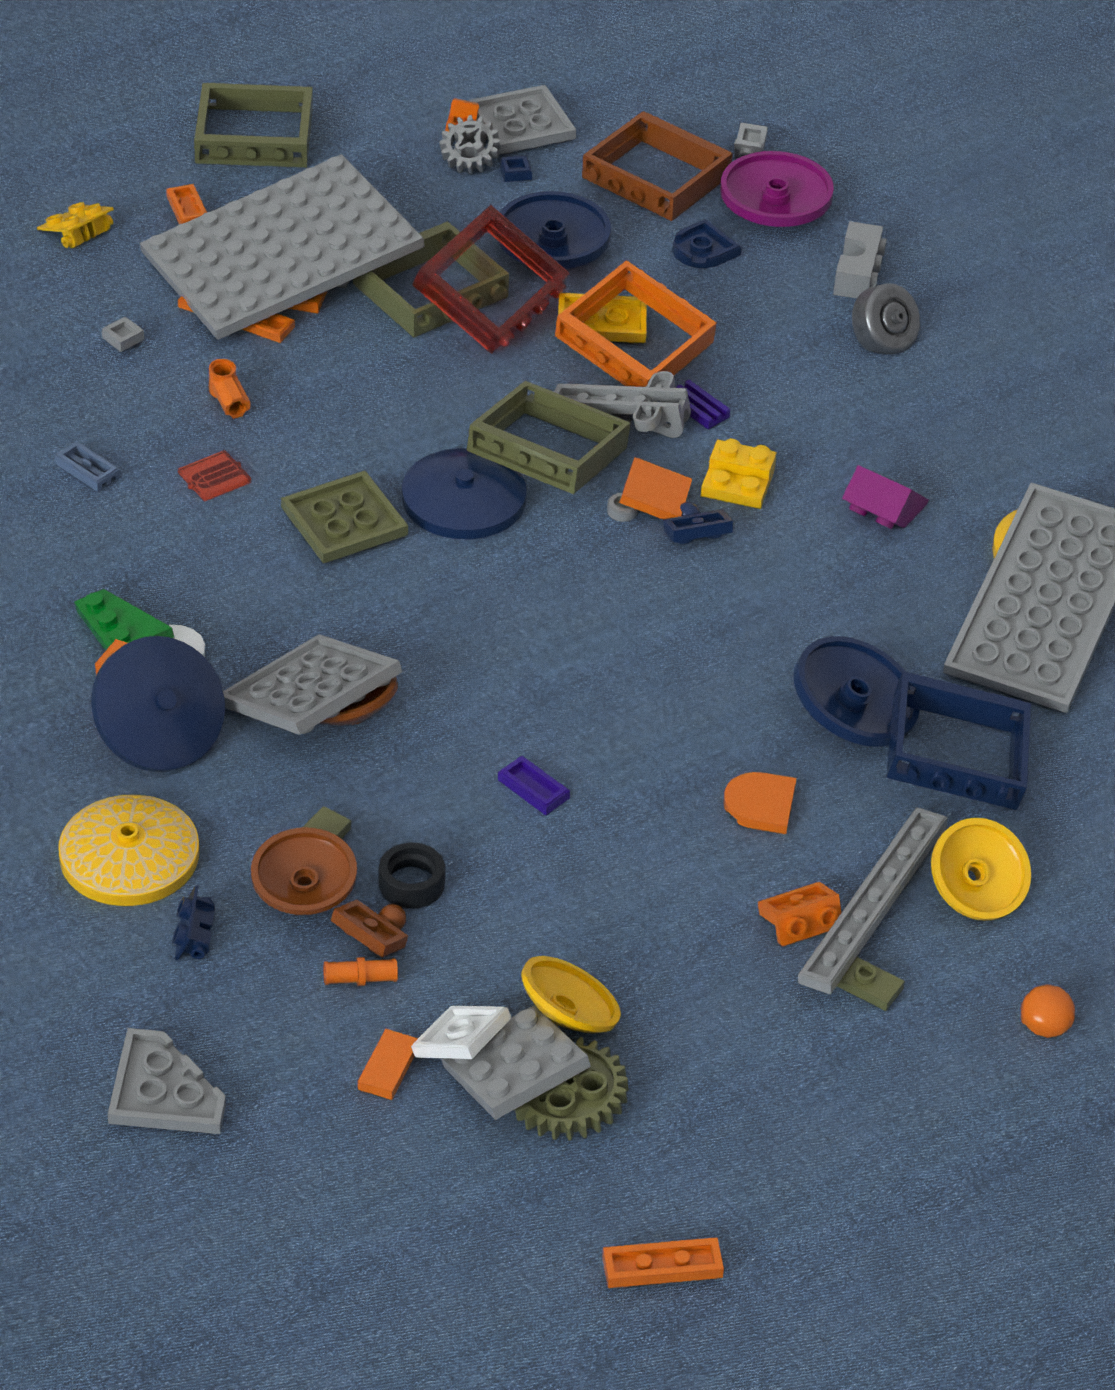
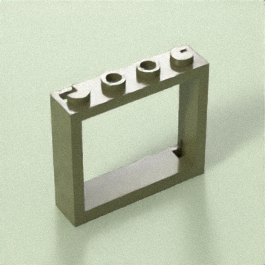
M202 83L194 138L195 163L307 168L313 113V87ZM210 99H216V103H210ZM209 109L300 112L299 138L206 134ZM203 149H209V154H202ZM294 152L301 153L302 157H294Z
M448 221L419 233L423 237L425 247L353 279V284L413 338L505 299L509 295V273ZM447 253L480 282L415 309L383 280Z
M524 381L470 424L467 451L575 494L627 449L631 423ZM528 390L535 392L534 394L531 393L529 396L527 395ZM526 413L598 442V444L578 461L503 430Z

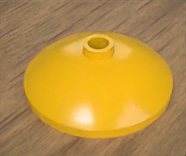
M985 818L964 819L946 829L934 846L931 858L934 883L942 898L958 913L975 920H996L1013 912L1024 901L1031 883L1030 861L1020 840L1005 826ZM968 871H972L975 874L976 880H972L969 877Z
M550 956L532 957L524 965L521 977L525 991L538 1010L554 1024L573 1031L596 1034L610 1031L618 1023L621 1012L616 999L600 981L588 972L567 961Z

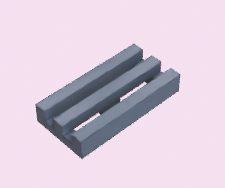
M78 441L54 456L57 466L97 492L102 490V484L110 485L112 483L111 478L117 480L121 477L118 467Z

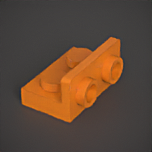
M821 882L758 901L759 915L775 925L777 941L781 946L828 932L841 914L839 894Z

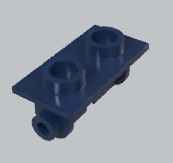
M195 885L188 898L182 897L178 905L176 916L181 918L175 929L172 943L176 944L175 960H178L183 952L189 953L194 959H202L209 952L212 932L209 930L213 925L215 905L211 898L197 896L199 888L197 885Z

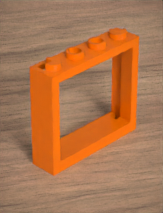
M626 260L557 316L555 337L624 386L646 387L653 374L668 371L675 375L709 347L714 341L717 322L693 307L687 300L680 298L667 289L664 284L657 282L644 273L642 269L637 268ZM624 289L692 336L652 370L584 324L586 320Z

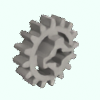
M469 115L467 121L464 122L458 117L457 125L449 123V132L442 131L443 140L440 141L442 158L447 160L448 167L452 168L456 165L458 173H461L464 168L468 169L469 174L473 173L474 168L483 172L484 164L491 167L493 165L492 158L499 157L498 149H501L498 130H493L492 122L484 125L483 117L481 116L477 121H473L472 115ZM488 140V146H487V148L485 149V148H484V146L486 145V142H485V141ZM456 141L457 143L454 144V145H455V149L453 150V149H452V145H453V142Z

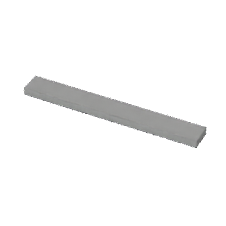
M918 807L915 808L799 972L798 984L831 995L947 827L948 817Z

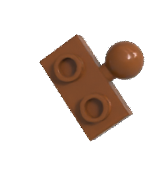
M356 899L333 910L330 921L343 929L346 934L353 936L367 946L371 952L385 957L405 948L408 935L400 929L406 923V913L399 905H386L377 914Z

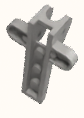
M668 371L653 374L646 387L558 384L554 391L608 414L633 415L636 430L640 432L653 431L670 438H677L682 434L684 422L689 419L691 414L687 388H676L674 375Z

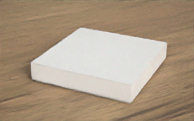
M450 1006L413 1043L411 1048L414 1056L417 1058L473 1059L511 1019L508 1007Z

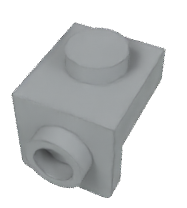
M740 123L738 137L734 143V157L740 158L747 154L764 151L768 127Z

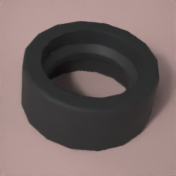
M408 842L390 848L381 857L379 864V888L382 895L390 903L399 905L402 908L416 909L430 905L438 900L443 893L445 863L442 855L434 848L423 843ZM417 867L428 871L432 877L421 883L410 884L396 880L392 874L402 868Z

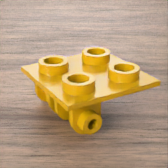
M79 202L69 206V211L64 214H54L45 219L46 223L38 226L37 230L62 232L61 242L65 248H75L84 243V241L90 240V237L94 238L110 230L111 225H113V219L107 213L114 209L113 207L101 206L99 203L85 205L84 202Z

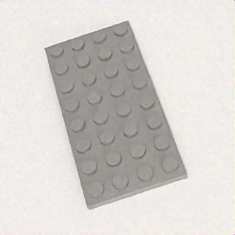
M1030 483L944 663L943 673L1068 713L1115 607V508Z

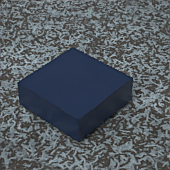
M526 155L502 157L499 159V167L504 182L532 180V170Z

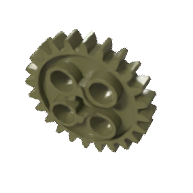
M580 1037L575 1044L588 1055L591 1067L514 1109L516 1120H525L527 1130L537 1126L538 1136L540 1137L549 1130L552 1131L553 1140H556L560 1133H566L568 1141L572 1140L574 1132L579 1131L583 1138H587V1129L589 1128L598 1133L601 1132L600 1122L602 1121L612 1125V1113L622 1114L621 1104L627 1103V1091H629L625 1065H620L618 1055H610V1048L608 1046L598 1051L596 1040L585 1046L583 1037Z

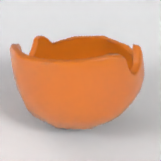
M1050 984L1034 987L1024 997L1020 1007L1022 1023L1034 1034L1046 1038L1062 1035L1072 1027L1075 1020V1005L1070 995L1061 987Z

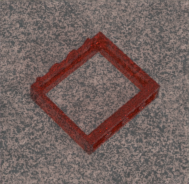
M490 205L420 268L412 285L492 354L501 345L503 347L508 346L515 337L513 333L517 330L520 332L524 331L532 321L531 316L535 313L538 316L542 314L550 304L548 301L550 298L557 299L561 292L567 288L564 282L570 273ZM486 232H489L546 282L538 292L500 327L496 326L439 276Z

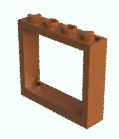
M642 111L583 155L582 178L673 221L721 184L722 174L725 168L732 162L733 153ZM644 142L702 171L674 193H670L612 165V163L639 143Z

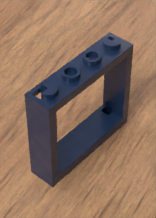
M903 671L893 695L886 778L1017 810L1026 792L1028 782L1031 703ZM908 685L915 687L914 691L908 690ZM906 706L1011 732L1009 778L903 752ZM1017 712L1019 715L1018 717L1012 716V713Z

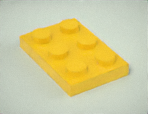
M559 293L558 315L584 294ZM616 296L586 320L584 324L608 341L646 343L647 305L635 296Z

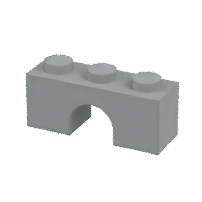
M849 221L843 255H840L836 270L833 295L858 298L864 290L877 286L878 273L881 270L882 258L885 254L887 239L882 238L883 226Z

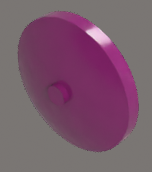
M761 151L744 155L731 162L722 174L720 192L726 206L738 216L761 225L790 227L812 222L826 213L832 203L834 185L829 173L811 159L789 152Z

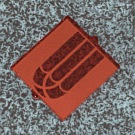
M225 450L178 468V474L188 483V488L193 489L204 502L251 483V477L241 468V463L236 462Z

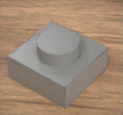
M123 317L102 328V338L122 352L143 341L144 330L127 317Z

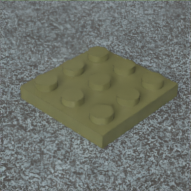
M365 470L281 498V508L323 564L408 535V524Z

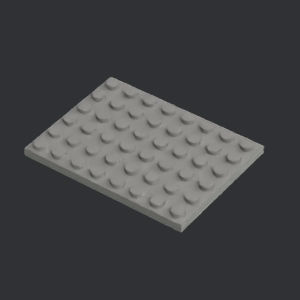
M342 154L332 157L312 168H307L289 178L282 179L264 189L254 191L252 194L239 200L229 202L227 205L214 211L204 213L198 218L179 224L173 229L154 235L140 243L142 253L178 295L186 300L191 310L217 340L425 247L423 237Z

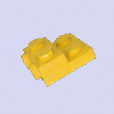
M732 438L725 441L717 439L710 456L708 471L701 486L700 496L761 509L775 471L777 452L771 451L765 445L751 447L742 445L738 440Z

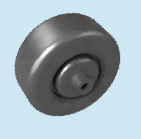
M886 283L870 287L858 296L852 310V325L858 341L866 350L883 354H896L906 351L916 341L920 330V314L914 298L906 289L897 284Z

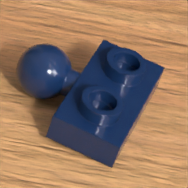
M692 502L681 504L682 515L680 517L663 519L664 532L673 542L687 544L692 542L693 539L703 537L711 539L720 538L723 534L733 532V520L723 509L700 513L698 506Z

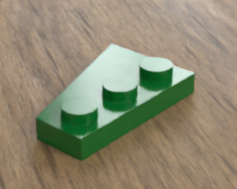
M105 589L90 593L86 597L74 601L78 614L105 651L115 639L129 643L133 640L149 636L174 638L171 626Z

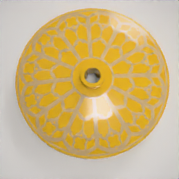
M119 795L88 805L75 814L66 824L61 833L58 847L60 867L68 883L87 898L116 906L148 904L173 894L191 878L199 860V838L196 827L191 819L175 805L165 800L145 795Z

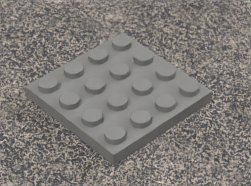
M319 634L224 690L225 708L298 735L306 734L325 719L337 716L341 709L351 703L363 700L366 694L377 687L389 684L392 678L402 673V668L399 660Z

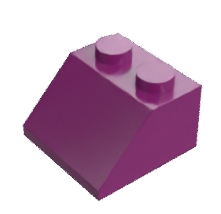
M860 465L857 466L842 497L843 500L851 503L849 510L864 517L867 512H870L877 516L875 522L889 529H892L894 524L905 528L929 501L917 492Z

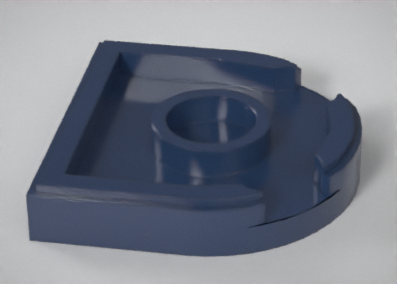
M704 219L676 233L672 251L676 259L685 265L695 268H711L740 256L742 247Z

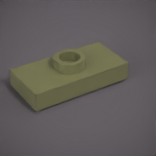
M856 957L837 987L887 1011L904 989L905 981Z

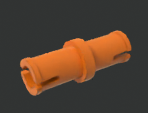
M356 957L355 961H324L325 985L356 983L357 986H365L366 982H397V960L392 958L389 960L365 961L364 957Z

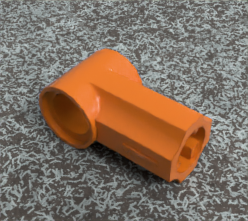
M228 359L212 361L209 365V393L218 399L225 415H230L233 419L243 417L244 413L250 409V400L236 376V365Z

